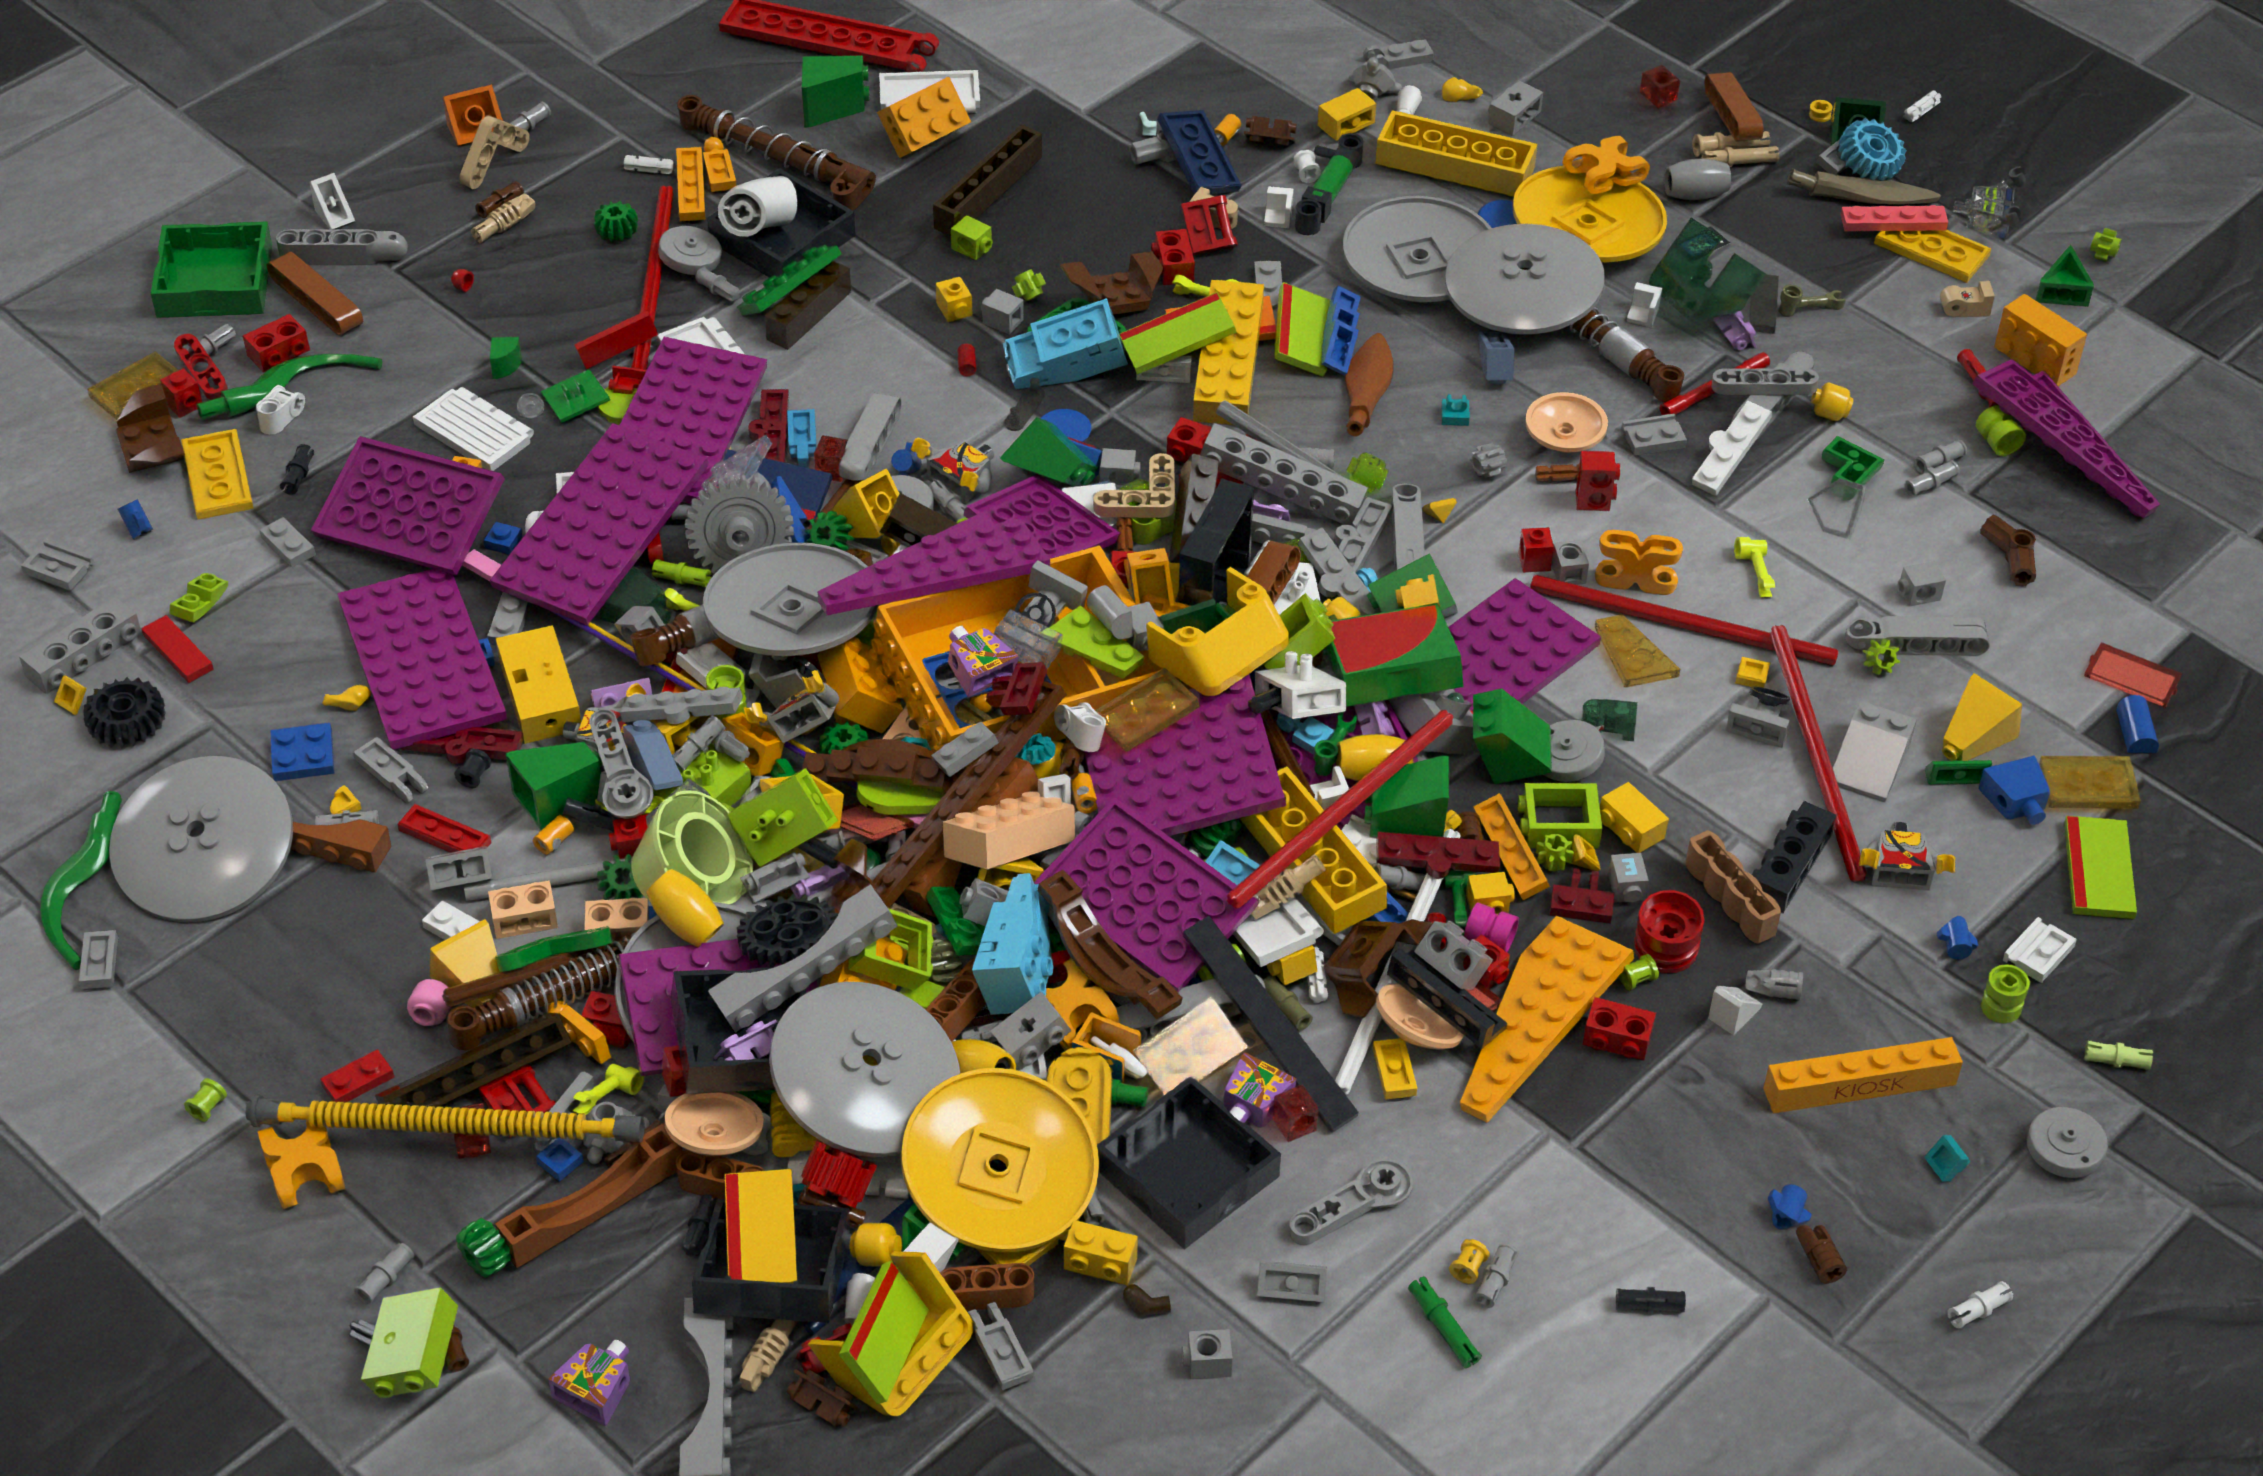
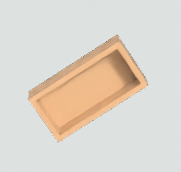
M1025 792L1022 794V797L1017 799H1002L998 805L980 806L978 811L972 813H958L955 815V818L943 821L944 857L980 868L990 869L1072 842L1075 839L1074 805L1062 802L1061 798L1041 797L1038 792Z

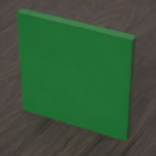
M590 369L541 391L542 396L561 423L610 401V397Z

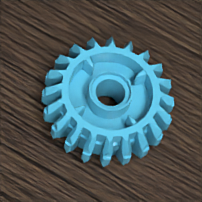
M1864 118L1862 121L1856 120L1845 129L1840 137L1838 151L1841 153L1840 159L1847 161L1845 167L1853 169L1852 174L1858 173L1861 178L1867 177L1871 180L1878 179L1883 181L1891 179L1901 170L1907 151L1903 148L1904 141L1898 140L1899 134H1894L1891 131L1892 127H1885L1884 122L1878 124L1875 119L1868 121Z

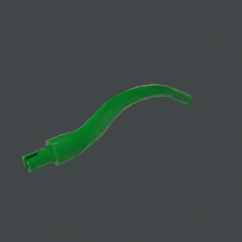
M317 354L287 360L267 370L252 385L221 391L220 398L197 403L198 414L201 420L227 413L229 417L255 408L257 403L267 396L276 385L285 387L297 373L303 370L336 363H348L381 369L382 359L355 354Z
M115 791L104 793L100 811L91 817L85 843L52 874L44 887L41 898L40 912L44 931L52 945L74 970L80 969L81 958L63 936L61 926L62 908L70 892L98 872L110 856V837L122 803L121 795Z

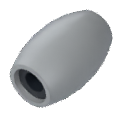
M1702 158L1681 161L1667 167L1664 172L1666 194L1678 199H1709L1729 191L1731 187L1729 165L1713 159Z

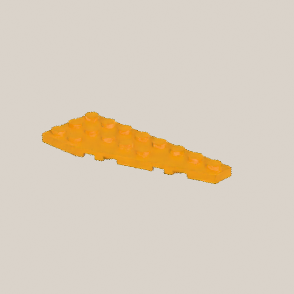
M1556 916L1519 957L1496 1013L1507 1022V1027L1481 1049L1460 1100L1461 1110L1488 1123L1591 1008L1594 997L1600 998L1624 971V967L1633 961V950Z

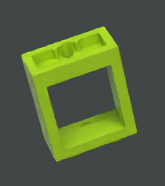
M1305 593L1280 614L1288 630L1289 643L1284 650L1263 664L1267 669L1285 667V653L1289 651L1297 653L1298 666L1300 665V656L1302 654H1311L1313 658L1335 640L1331 629L1334 625L1326 615L1328 612L1326 607L1319 599L1316 598L1313 601Z
M1525 783L1523 795H1518V813H1523L1524 818L1520 819V831L1523 836H1526L1529 848H1536L1537 842L1544 843L1545 835L1561 834L1567 841H1572L1573 836L1577 834L1594 846V849H1599L1602 822L1597 783ZM1535 806L1582 807L1584 823H1537Z
M889 909L897 924V927L891 930L889 935L909 941L908 966L876 956L875 941L865 947L858 955L849 958L848 970L914 991L925 981L929 980L933 972V965L931 963V949L934 942L932 923Z

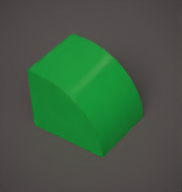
M492 337L490 351L491 371L493 379H499L514 373L521 364L522 355L519 337Z

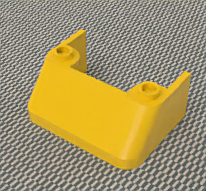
M1231 567L1226 570L1228 605L1237 612L1206 633L1195 627L1186 626L1170 634L1151 621L1146 624L1149 660L1199 693L1207 696H1215L1222 693L1284 650L1289 643L1288 630L1266 590Z
M894 1251L890 1255L893 1262L929 1311L887 1402L877 1404L839 1356L844 1341L812 1339L808 1343L838 1386L883 1415L899 1416L903 1414L969 1341L973 1333V1321L926 1252Z

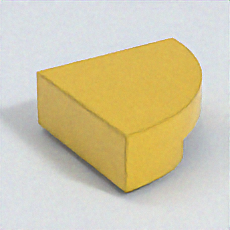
M345 785L334 793L335 797L330 806L331 815L343 813V810H350V812L361 810L360 802Z

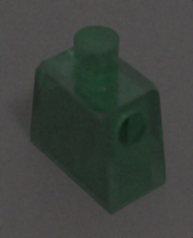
M635 567L626 574L600 609L601 619L613 624L633 606L653 607L664 624L669 623L671 619V612L666 610L664 590Z

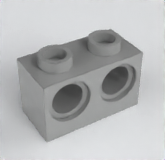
M487 846L425 857L431 890L493 879Z
M1434 921L1414 952L1460 989L1473 990L1493 961L1491 957L1485 954L1487 948L1474 939L1470 941L1462 935L1463 929L1451 921L1447 923ZM1446 937L1448 944L1442 952L1440 942ZM1467 955H1469L1471 959V964L1469 968L1465 970L1463 966L1464 958Z

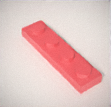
M1944 206L1842 207L1841 210L1844 231L1947 230L1948 227Z

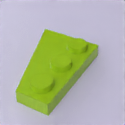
M1081 605L1042 632L1039 637L1040 643L1047 646L1050 643L1063 648V653L1072 657L1074 654L1090 660L1091 665L1122 679L1140 667L1144 662V655L1124 639L1116 638L1100 620Z

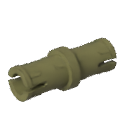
M1269 976L1263 980L1266 991L1285 1016L1294 1024L1295 1028L1298 1030L1307 1028L1311 1024L1313 1017L1298 1002L1296 994L1288 991L1275 976Z

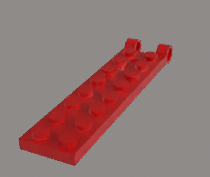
M734 0L719 22V31L732 35L750 37L756 40L760 39L800 49L818 51L824 54L863 56V61L900 68L904 69L905 72H923L926 68V60L921 55H910L914 48H917L925 56H932L939 46V39L932 33L923 34L762 0ZM924 42H928L932 47L927 46ZM911 63L916 64L919 68L914 67Z

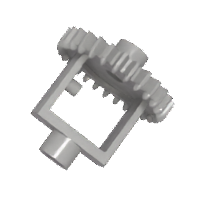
M758 472L746 479L745 475H742L740 480H735L734 476L731 475L727 484L722 478H719L718 488L709 483V494L700 490L698 492L700 500L693 498L691 501L693 508L687 509V517L689 518L685 520V528H688L685 531L686 539H690L688 547L689 549H695L693 551L695 559L702 557L701 565L703 567L712 563V573H715L734 558L749 551L770 545L792 543L790 536L794 535V527L791 526L794 524L793 516L789 515L791 514L790 505H785L786 499L783 495L776 498L778 496V489L776 487L771 488L766 478ZM738 530L745 531L743 534H736L734 532Z

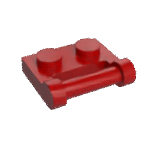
M1226 195L1181 204L1193 255L1221 249H1231L1238 246L1236 237H1233L1226 209L1228 204ZM1209 208H1216L1223 239H1216Z
M529 1064L478 1087L480 1096L487 1106L494 1111L501 1109L502 1112L503 1110H510V1112L512 1110H518L519 1112L523 1110L527 1111V1113L528 1111H535V1113L543 1111L545 1113L549 1112L556 1103V1101L549 1098L536 1080L535 1071ZM517 1084L525 1085L538 1103V1107L533 1109L516 1086Z

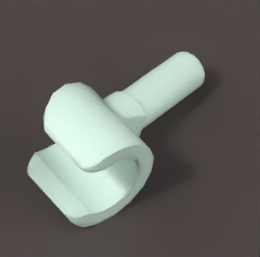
M1141 112L1139 116L1143 124L1142 135L1156 136L1157 121H1149L1145 112Z

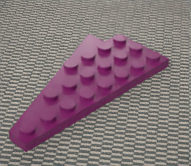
M2011 359L1977 375L1972 384L1978 388L1982 396L1992 399L2004 413L2012 415L2019 420L2024 429L2034 432L2047 447L2061 453L2066 462L2076 465L2085 472L2084 474L2089 480L2103 486L2109 496L2122 501L2128 506V510L2132 514L2141 516L2144 519L2156 511L2160 503L2045 371L2032 375Z
M981 512L940 533L924 536L921 542L817 591L818 602L827 616L1030 574L1031 568L1037 560L1050 566V558L1022 519H1008L1002 523L994 524L986 512Z

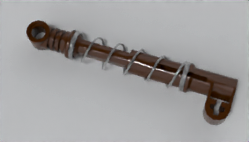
M696 95L683 96L677 102L680 124L684 129H700L710 133L712 137L725 141L727 145L733 139L745 144L746 152H749L752 147L765 152V160L771 158L784 163L785 168L791 166L804 171L805 176L809 174L814 175L815 180L819 182H831L832 199L852 211L858 208L874 188L876 182L874 172L842 160L832 151L827 149L817 150L807 141L797 142L793 140L787 133L774 135L771 127L767 125H762L755 129L754 123L747 117L735 121L732 111L726 109L717 110L702 104L701 98ZM748 120L752 124L753 128L745 124H742L739 121ZM768 128L771 131L772 135L762 132L758 129Z

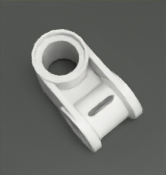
M276 385L256 405L261 432L269 435L281 432L288 423L302 412L305 405V396L299 392L292 393L286 391L283 386Z
M1087 702L1079 703L1074 707H1069L1066 704L1057 706L1054 713L1056 727L1078 749L1087 752L1098 751L1106 726L1105 718L1099 715Z

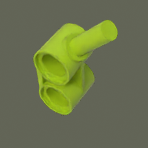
M1175 499L1174 513L1168 517H1131L1133 541L1137 544L1147 545L1161 536L1172 532L1177 500Z

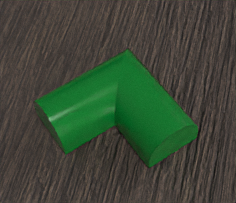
M1836 436L1822 452L1823 461L1839 468L1832 476L1831 487L1835 494L1843 499L1853 498L1884 464L1883 458L1839 436Z

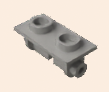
M794 852L742 876L740 879L753 902L757 903L796 885L798 880H806L810 876L803 866L806 864L803 855Z

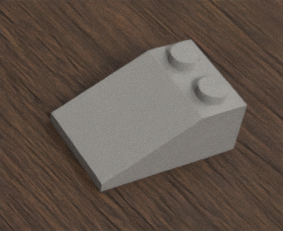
M1860 700L1833 767L1838 787L1886 802L1911 744L1917 719Z

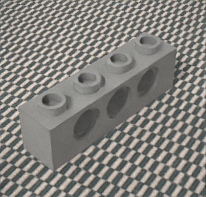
M113 597L19 656L25 677L45 694L60 686L63 676H68L69 678L76 676L142 634L137 613L119 598Z

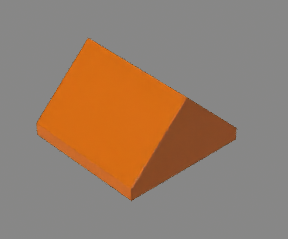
M492 84L443 96L447 126L457 146L473 142L484 117L492 116L503 121Z

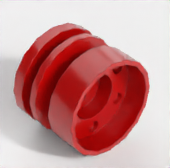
M1662 890L1647 897L1642 902L1639 910L1634 938L1635 954L1639 960L1641 956L1649 954L1655 960L1656 966L1661 973H1678L1689 968L1696 961L1705 921L1703 910L1698 902L1688 894L1675 890Z

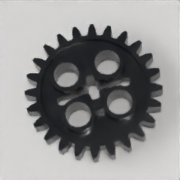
M792 894L789 900H784L782 896H778V902L775 903L766 900L767 906L756 905V912H746L747 919H740V926L737 927L739 949L742 950L743 956L748 955L749 961L757 959L760 966L767 961L770 967H774L777 963L783 965L802 955L815 945L829 930L838 913H835L834 906L829 907L828 901L819 903L818 897H814L809 901L807 895L796 899L795 895Z

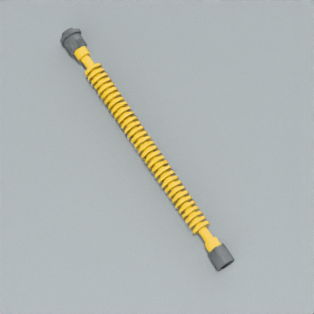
M258 1094L254 1095L252 1101L247 1102L245 1111L246 1119L250 1120L253 1127H260L262 1124L281 1125L282 1122H294L295 1119L309 1120L311 1127L327 1126L328 1128H333L335 1126L336 1128L352 1127L353 1129L360 1127V1129L368 1128L370 1130L385 1129L391 1131L393 1129L394 1131L410 1130L411 1132L418 1130L419 1132L427 1131L431 1133L434 1131L441 1133L443 1131L444 1133L452 1132V1134H458L459 1132L460 1134H467L468 1132V1134L473 1135L475 1133L477 1135H492L493 1133L494 1136L501 1134L502 1136L510 1135L514 1137L518 1134L519 1137H525L526 1135L527 1137L535 1136L536 1138H541L543 1136L544 1138L552 1137L555 1139L560 1136L561 1139H567L568 1137L569 1139L577 1138V1140H583L585 1133L601 1134L603 1138H615V1141L637 1143L643 1141L645 1130L643 1116L616 1115L615 1118H602V1121L586 1120L584 1113H579L577 1116L576 1113H570L569 1115L565 1112L562 1114L560 1112H553V1114L551 1112L543 1113V1111H537L536 1113L535 1111H528L527 1113V1111L523 1110L520 1112L518 1110H512L511 1112L510 1110H503L502 1112L501 1109H496L495 1111L493 1109L485 1110L481 1108L477 1110L476 1108L460 1109L459 1107H454L452 1109L451 1107L443 1108L440 1106L436 1108L435 1106H428L427 1108V1106L419 1107L418 1105L402 1106L396 1104L394 1106L393 1104L377 1105L376 1103L369 1105L368 1103H336L335 1101L319 1102L315 1100L311 1102L310 1107L296 1106L295 1103L281 1102V1099L264 1098Z

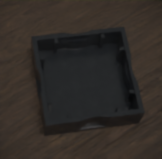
M780 168L768 177L783 176L793 183L797 196V210L790 224L764 228L754 235L744 237L730 233L722 225L718 217V211L707 218L708 232L719 241L722 250L769 278L774 275L778 277L783 274L784 271L782 269L793 261L799 262L804 259L802 254L812 247L819 248L825 244L827 247L837 245L839 248L856 236L854 211L832 198L814 191L806 183Z
M1225 479L1220 481L1180 552L1179 603L1193 606L1214 599L1216 604L1226 602L1228 605L1226 570L1231 567L1244 575L1250 566L1254 488Z
M774 967L754 968L744 971L720 969L674 971L670 998L686 1094L775 1090L770 1072L769 1055L759 1059L752 1049L751 1052L756 1059L724 1061V1057H718L717 1060H714V1056L722 1048L720 1046L721 1042L734 1034H737L739 1038L747 1034L746 1030L757 1022L763 1021L764 1024H767L776 1019L777 1023L771 1028L775 1032L783 1014L797 999L806 994V989L795 993L783 1001L780 1006L769 1010L757 1018L750 1026L742 1028L735 1033L708 990L734 973H752Z
M1189 1076L1158 1099L1147 1112L1128 1121L1097 1144L1098 1172L1184 1250L1280 1176L1281 1153L1249 1125L1235 1118L1218 1098L1192 1076Z
M717 1199L709 1224V1238L705 1247L701 1250L692 1279L693 1313L829 1323L850 1242L849 1208L794 1205L797 1281L793 1283L738 1280L731 1279V1276H728L726 1199Z

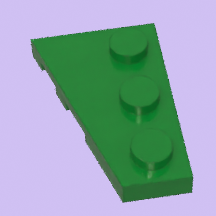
M931 887L926 898L957 956L977 955L985 926L963 918L962 905L960 904L961 895L953 887Z

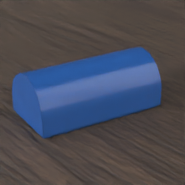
M2130 695L2123 698L2118 703L2116 711L2127 752L2157 753L2159 743L2147 700L2140 695Z

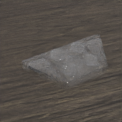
M767 435L759 438L728 459L716 463L711 468L712 473L708 479L703 482L701 490L709 494V483L718 488V479L722 478L726 484H729L731 475L734 476L736 483H739L741 476L745 475L747 483L750 484L772 445Z

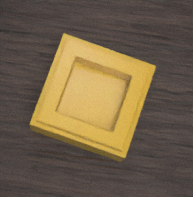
M1742 657L1735 684L1764 688L1770 663Z

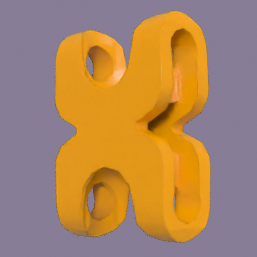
M1621 136L1602 139L1599 147L1593 144H1582L1567 150L1563 158V166L1569 172L1586 173L1584 187L1591 194L1610 191L1613 187V182L1621 186L1639 183L1646 179L1650 170V164L1643 157L1626 156L1628 142Z
M1607 530L1601 535L1599 540L1600 550L1604 556L1613 559L1603 560L1598 564L1595 570V579L1599 585L1625 590L1634 583H1637L1640 590L1645 593L1668 595L1676 590L1678 584L1676 572L1674 569L1662 565H1675L1679 562L1683 553V546L1678 539L1662 535H1651L1643 542H1640L1635 533L1622 530Z
M1072 958L1063 963L1067 969V981L1054 989L1046 988L1045 996L1071 1029V1032L1059 1042L1065 1051L1072 1048L1076 1029L1086 1021L1091 1012L1120 1023L1116 1007L1102 988L1093 986L1090 979L1078 968Z
M306 1120V1129L303 1134L295 1139L287 1140L278 1137L273 1127L257 1131L265 1161L271 1172L275 1191L282 1209L298 1204L296 1191L300 1185L307 1181L318 1180L325 1183L330 1193L345 1189L335 1151L331 1148L326 1127H311L309 1120Z

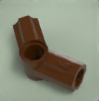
M1994 514L1987 518L1986 522L1981 526L1980 534L2006 552L2005 558L2009 563L2010 580L2014 581L2016 586H2026L2034 582L2036 579L2035 535L2025 529H2014Z

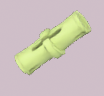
M2087 1041L2084 1060L2113 1064V1067L2116 1068L2131 1066L2150 1070L2153 1056L2150 1055L2153 1054V1050L2126 1047L2124 1043L2116 1042V1045Z

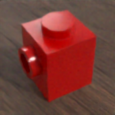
M184 368L160 379L167 405L179 418L198 409L196 404L202 403L198 382Z
M649 814L640 815L636 818L613 820L614 832L608 833L611 851L617 850L620 859H624L627 854L633 857L651 823Z

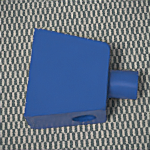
M2035 756L1984 768L1978 789L2006 819L2011 820L2025 816L2031 825L2039 824L2045 819L2046 814L2043 810L2047 805L2050 788Z

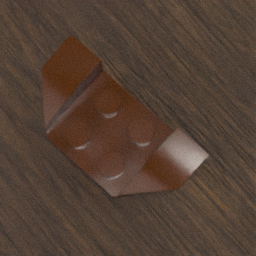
M1152 251L1131 254L1128 272H1116L1103 276L1095 275L1091 277L1081 261L1060 264L1069 281L1077 286L1091 303L1107 298L1112 314L1149 309L1153 291L1163 270L1161 263Z
M161 383L134 392L117 420L118 428L116 429L129 473L183 460L185 454L180 439L177 437Z
M851 839L833 858L849 875L846 880L838 882L831 890L832 895L826 900L829 907L834 906L835 913L838 914L844 901L870 884L876 891L872 880L867 876V846L854 839Z
M1414 919L1402 923L1360 921L1356 923L1323 966L1330 980L1335 984L1342 1012L1346 1015L1365 1018L1376 1003L1378 995L1366 981V978L1377 969L1378 962L1386 952L1394 947L1396 941L1419 945L1433 923Z

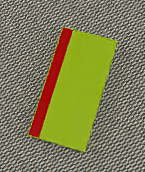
M1282 283L1279 288L1274 359L1324 376L1327 367L1322 365V345L1331 300L1290 284Z
M1218 292L1122 332L1119 336L1138 375L1232 335L1237 331Z
M2066 815L2064 827L2073 914L2135 919L2137 907L2127 820Z
M892 1261L882 1264L839 1353V1356L877 1404L887 1402L929 1311Z

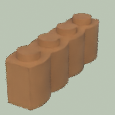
M1707 830L1691 837L1686 857L1688 871L1696 879L1703 882L1707 893L1712 898L1721 902L1724 912L1732 920L1740 923L1742 932L1749 940L1759 944L1776 936L1781 909L1776 900L1762 891L1758 880L1750 873L1744 871L1740 860L1734 854L1726 851L1723 841L1716 834Z

